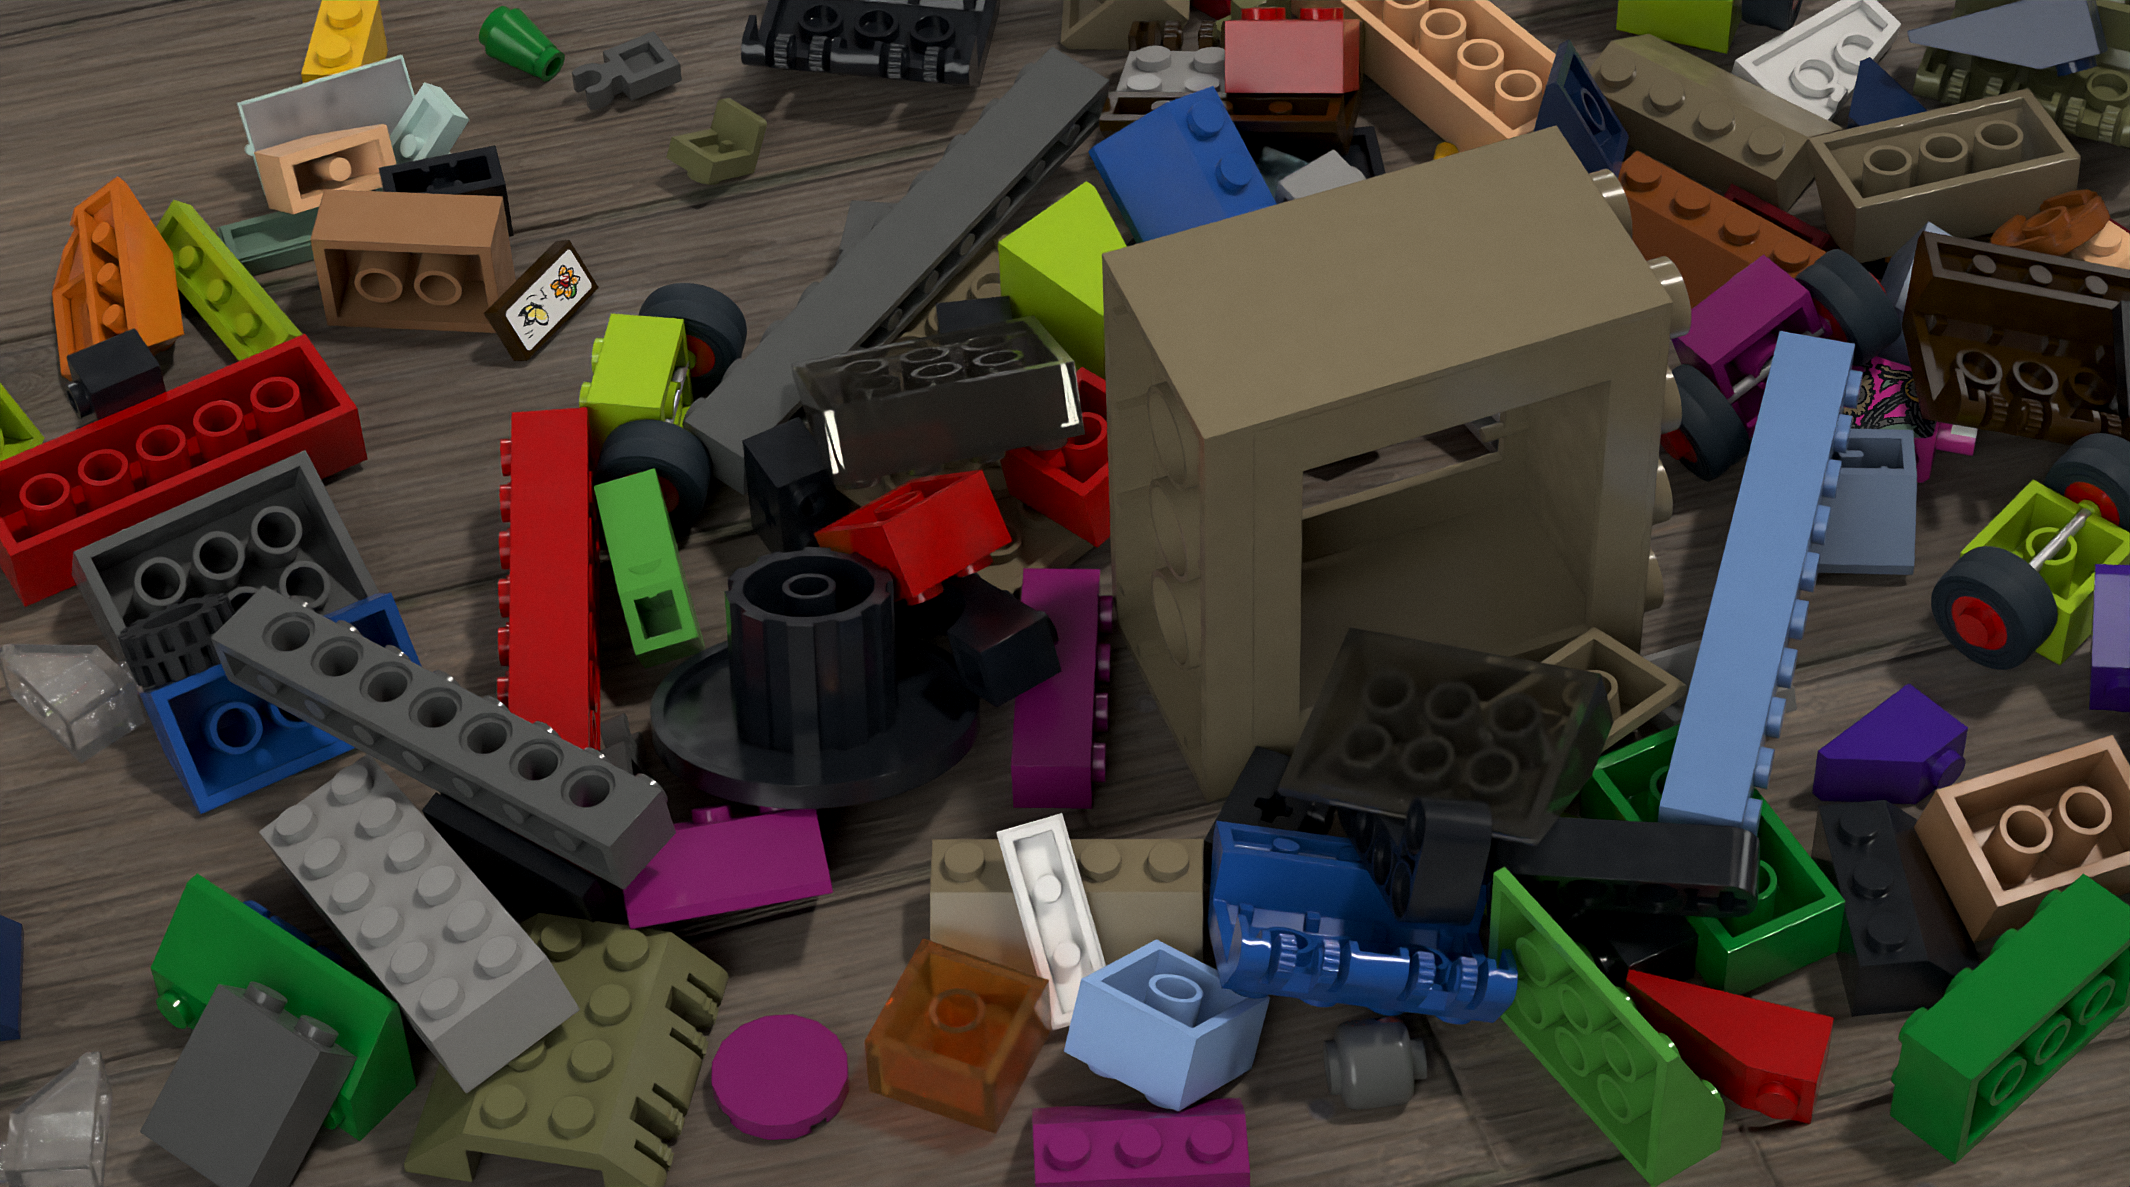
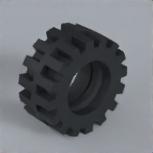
M214 593L205 595L202 598H191L184 603H176L168 606L165 610L153 612L147 615V618L130 624L131 627L124 628L120 632L121 634L118 635V639L137 686L164 685L174 679L178 681L187 678L188 675L195 672L197 674L208 670L207 667L212 665H219L221 662L211 637L235 614L228 595H225V593L215 595Z

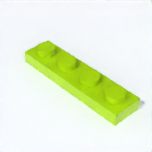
M173 200L156 228L173 252L177 287L235 357L241 361L303 335L190 204Z

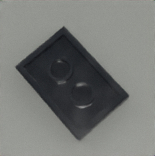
M436 792L422 809L428 822L495 898L529 917L537 913L585 919L592 923L599 921L617 924L599 882L592 874L443 793L439 794Z

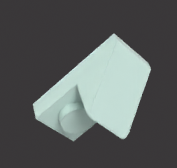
M424 82L390 135L396 164L451 154L449 151L470 119L442 88ZM382 187L375 189L376 191L383 192Z

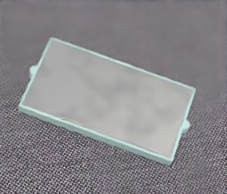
M400 54L236 103L249 143L245 146V152L253 156L263 192L264 188L254 154L256 151L310 135L378 124H386L390 136L416 96L413 92L403 55Z

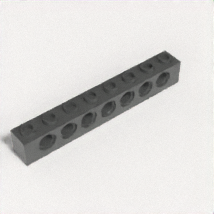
M262 586L211 637L228 681L624 890L676 834L666 804L668 802L667 795L662 787L649 776L644 774L634 776L612 765L608 758L598 750L591 747H586L583 750L563 740L547 724L540 721H535L532 724L511 713L498 699L489 695H485L482 698L462 688L453 677L444 671L435 670L431 672L413 663L404 652L395 646L386 645L382 647L363 637L350 623L343 620H338L336 623L316 613L308 603L297 596L287 598Z

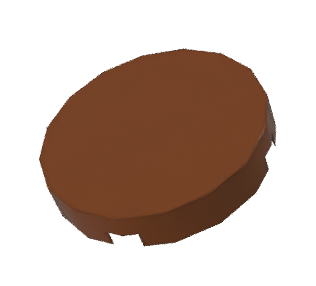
M2088 189L2070 191L2044 200L2043 204L2039 207L2041 212L2028 220L2023 215L2019 216L2017 214L1995 231L1989 243L2061 256L2087 242L2101 231L2109 221L2110 215L2101 195L2098 196L2097 192Z

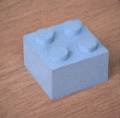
M1156 939L1081 979L1064 1052L1088 1064L1089 1069L1095 1074L1105 1078L1117 1079L1145 1094L1146 1099L1152 1104L1179 1112L1252 1069L1270 997L1252 999L1240 996L1230 989H1222L1218 970Z

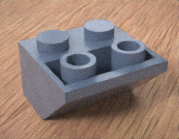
M1851 429L1846 454L1834 452L1833 460L1842 461L1836 498L1823 497L1822 501L1823 506L1831 507L1825 545L1812 543L1811 552L1820 554L1818 573L1913 575L1917 469L1913 430Z

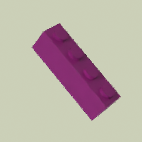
M1023 568L1021 602L1036 611L1041 610L1045 612L1053 622L1059 637V642L1055 649L1062 672L1015 697L1011 756L1013 808L1092 809L1093 782H1106V743H1095L1096 732H1108L1109 694L1098 693V682H1110L1111 644H1101L1100 634H1112L1113 595H1101L1100 569Z

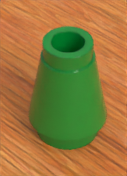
M507 6L496 8L486 18L480 29L479 42L485 46L486 54L489 57L538 77L544 82L554 78L564 64V53L558 50L519 8L512 10Z

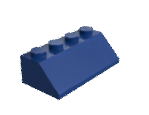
M1214 86L1161 105L1094 145L1088 151L1137 244L1277 204Z
M391 592L374 594L324 615V617L335 623L338 620L350 623L363 637L382 647L386 645L397 647L413 663L421 666ZM221 663L207 667L208 670L197 674L195 672L188 675L187 678L178 681L174 679L167 684L154 686L139 693L164 754L199 814L355 748L228 681Z

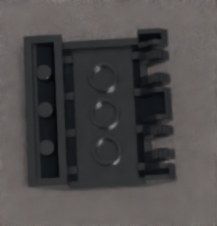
M768 0L759 32L757 16L749 15L742 37L741 61L744 65L754 67L980 87L999 15L1000 0Z

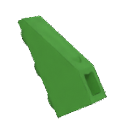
M655 468L595 485V495L615 581L636 657L646 669L705 650V643Z

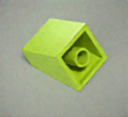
M1087 181L998 242L1001 296H1009L1013 320L1024 319L1027 346L1031 351L1068 377H1071L1077 370L1084 367L1106 380L1102 254L1127 246L1098 191Z

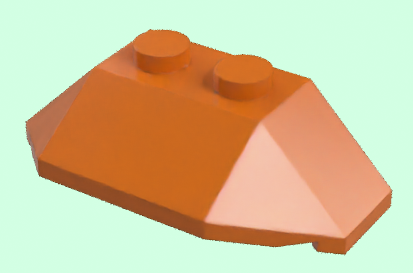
M117 176L74 208L70 221V226L74 228V231L63 249L52 290L61 375L69 381H72L66 356L133 328L137 330L153 356L160 351L170 348L178 338L184 335L173 252L127 183Z

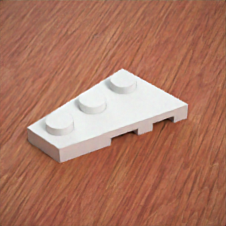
M1840 0L1736 59L1731 74L1831 121L1854 93L1860 61L1871 57L1878 63L1897 39L1901 23L1877 0Z

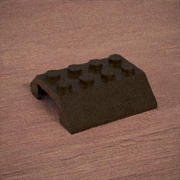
M1133 21L1128 34L1129 52L1148 46H1161L1159 21ZM1166 21L1163 47L1168 48L1170 51H1182L1184 35L1180 22ZM1202 21L1198 31V50L1206 47H1217L1216 22ZM1225 21L1221 25L1220 48L1225 49ZM1359 21V90L1346 93L1217 92L1252 158L1263 160L1271 159L1278 155H1306L1316 160L1332 150H1335L1340 156H1348L1362 101L1365 26L1363 21ZM1108 92L1099 118L1100 131L1106 139L1161 105L1194 92Z
M1922 231L1917 240L1902 321L1903 335L1922 418L2071 446L2079 439L2094 433L2112 434L2130 442V417H2127L2121 425L2122 421H2120L2118 411L2112 322L2113 308L2120 301H2130V270Z

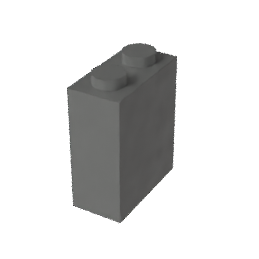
M253 981L249 983L247 989L222 984L217 985L140 1132L219 1187H289L357 1057L335 1043L339 1035L335 1029L307 1015H301L298 1019L284 1009L288 1000L282 994Z

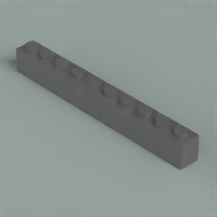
M1053 47L1035 64L1030 62L1021 69L1014 85L1001 99L993 98L983 109L979 121L965 135L958 134L952 139L945 150L943 158L930 171L923 170L915 177L908 193L894 208L886 207L881 211L874 221L871 231L857 245L850 244L842 251L834 269L820 283L815 281L804 290L797 306L783 321L778 319L772 322L764 332L760 344L745 359L739 358L729 366L721 384L706 399L701 397L690 406L685 414L682 426L685 430L695 435L707 448L712 461V475L743 495L748 492L742 440L797 417L801 419L808 429L1099 126V118L1108 95L1109 79Z

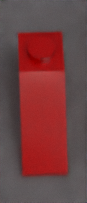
M1629 969L1625 990L1635 1002L1638 1012L1657 1033H1663L1672 1040L1679 1051L1681 1059L1697 1076L1710 1082L1719 1092L1742 1108L1761 1112L1774 1119H1791L1811 1124L1828 1061L1834 1017Z

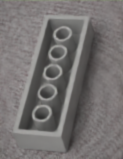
M366 754L352 765L340 770L334 778L298 804L286 809L277 819L259 831L295 886L388 998L399 1004L401 1015L466 1094L580 1010L547 956L370 755Z

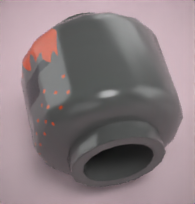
M1380 1017L1340 1023L1335 1030L1334 1040H1326L1323 1043L1325 1076L1329 1095L1340 1094L1343 1104L1351 1110L1406 1104L1413 1096L1414 1080L1427 1078V1062L1422 1037L1409 1038L1406 1025L1398 1017Z

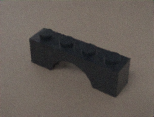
M977 572L964 577H957V574H954L943 580L941 583L944 591L925 602L908 605L904 598L894 603L896 636L911 635L922 638L948 635L963 686L995 707L1003 705L1062 672L1055 649L1059 642V637L1048 615L1041 610L1036 611L1019 601L1008 590H1001L982 579Z

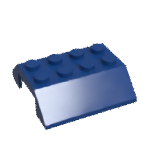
M1216 821L1213 836L1208 928L1222 989H1230L1240 996L1252 999L1265 998L1268 995L1299 998L1303 1002L1316 1007H1332L1337 1003L1364 1006L1373 1012L1387 1016H1397L1404 1012L1434 1015L1438 1019L1451 1024H1467L1471 1020L1494 1023L1514 1001L1517 990L1518 970L1511 949L1502 950L1498 969L1495 959L1486 958L1479 937L1486 905L1487 876L1485 872L1476 910L1469 925L1455 926L1398 922L1393 917L1349 838Z

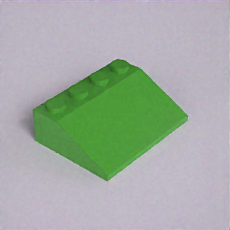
M1506 867L1494 872L1488 958L1495 959L1498 969L1502 950L1511 949L1518 970L1517 990L1514 1001L1500 1018L1652 1187L1660 1185L1720 1150L1725 1106L1717 1089L1707 1080H1700L1681 1059L1679 1051L1667 1035L1657 1033L1638 1012L1636 1004L1628 992L1621 987H1615L1597 968L1589 950L1582 943L1573 941Z

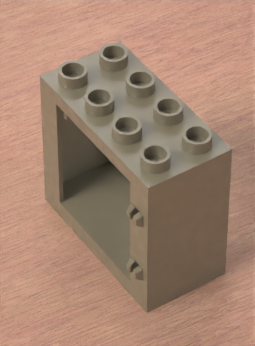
M1557 125L1102 254L1113 621L1207 803L1229 796L1256 746L1324 767L1437 732L1592 627H1596L1640 655L1644 613L1660 608L1664 601V585L1660 567L1650 547L1652 526L1668 521L1673 511L1670 483L1659 458L1661 434L1677 430L1682 420L1679 390L1672 371L1668 366L1669 342L1671 339L1688 334L1691 327V306L1683 278L1672 260L1666 256H1661L1646 261L1633 242L1631 211L1626 194L1618 178L1609 169L1588 173ZM1500 413V422L1479 429L1483 443L1499 439L1497 452L1302 510L1303 471Z

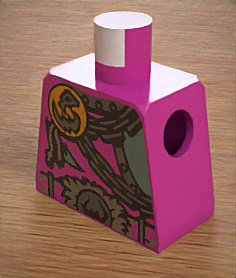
M1877 356L1862 366L1852 365V370L1863 371V379L1857 408L1845 407L1843 412L1844 415L1853 416L1851 429L1913 430L1918 483H1923L1930 479L1936 450L1973 456L1979 429L1923 419L1911 367Z

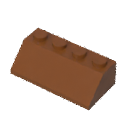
M1639 151L1633 153L1622 163L1618 180L1626 194L1631 211L1632 240L1646 261L1661 256H1666L1672 260L1685 283L1691 309L1763 254L1792 278H1795L1800 272L1813 265L1817 259L1827 253Z

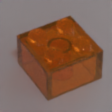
M922 938L864 1041L869 1091L996 1134L1052 1030L1049 980Z

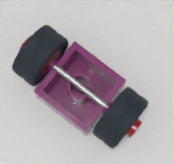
M1833 249L1817 259L1813 265L1808 266L1795 278H1792L1763 254L1691 309V327L1688 334L1671 339L1681 365L1672 370V374L1680 394L1682 420L1677 430L1661 434L1660 443L1670 456L1679 460L1698 478L1709 482L1718 478L1731 465L1736 464L1749 453L1751 446L1750 438L1754 434L1779 331L1855 344L1852 365L1857 367L1868 363L1881 350L1886 349L1899 338L1902 332L1901 323L1881 283L1852 256L1842 250Z

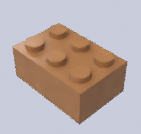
M324 189L310 241L328 326L496 333L484 312L516 281L503 197Z
M2113 735L1938 789L1914 826L1974 943L2003 934L2011 928H2022L2033 918L2037 907L2051 891L2058 889L2063 892L2083 873L2115 896L2130 893V765Z

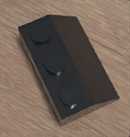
M1886 800L1818 806L1811 858L1846 901L1836 957L1852 1017L1916 1011L1921 1007L1929 1010L1944 997L1947 987L1961 970L1967 967L1975 970L1980 965L1975 944L1914 829L1918 820Z

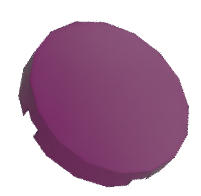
M794 1014L764 1016L741 1025L722 1041L712 1061L713 1097L719 1110L721 1107L722 1111L730 1117V1123L741 1132L766 1140L796 1139L811 1133V1126L820 1123L825 1117L828 1122L839 1113L849 1093L848 1057L837 1035L818 1021Z

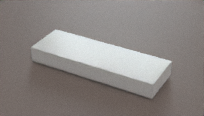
M1060 813L996 832L1053 1030L1070 1026L1081 979L1106 966L1063 814Z

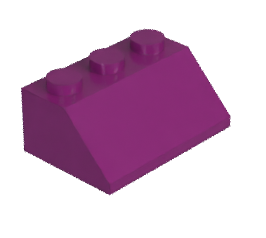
M729 803L691 810L692 821L673 824L676 834L625 890L621 888L629 928L646 927L833 893L816 810L758 806L759 809L732 814L731 804Z
M1241 1098L1197 1100L1179 1112L1174 1109L1156 1106L1151 1102L1032 1108L1035 1187H1250L1246 1115Z

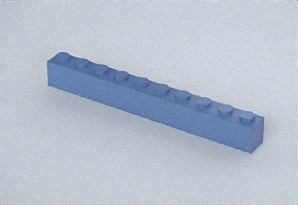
M1779 331L1659 806L1658 823L1730 826L1745 829L1757 836L1763 800L1752 798L1754 788L1767 789L1769 785L1775 749L1764 746L1767 737L1778 739L1780 737L1786 699L1778 698L1776 695L1778 687L1791 689L1798 650L1788 648L1790 638L1803 639L1809 601L1799 600L1801 590L1814 592L1820 554L1811 552L1812 543L1825 545L1831 507L1823 506L1822 501L1823 497L1836 498L1842 461L1833 460L1834 452L1846 454L1853 416L1844 415L1843 412L1845 407L1857 408L1861 391L1863 371L1852 370L1855 344Z

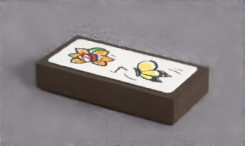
M555 241L484 312V315L514 361H527L599 287L571 241Z

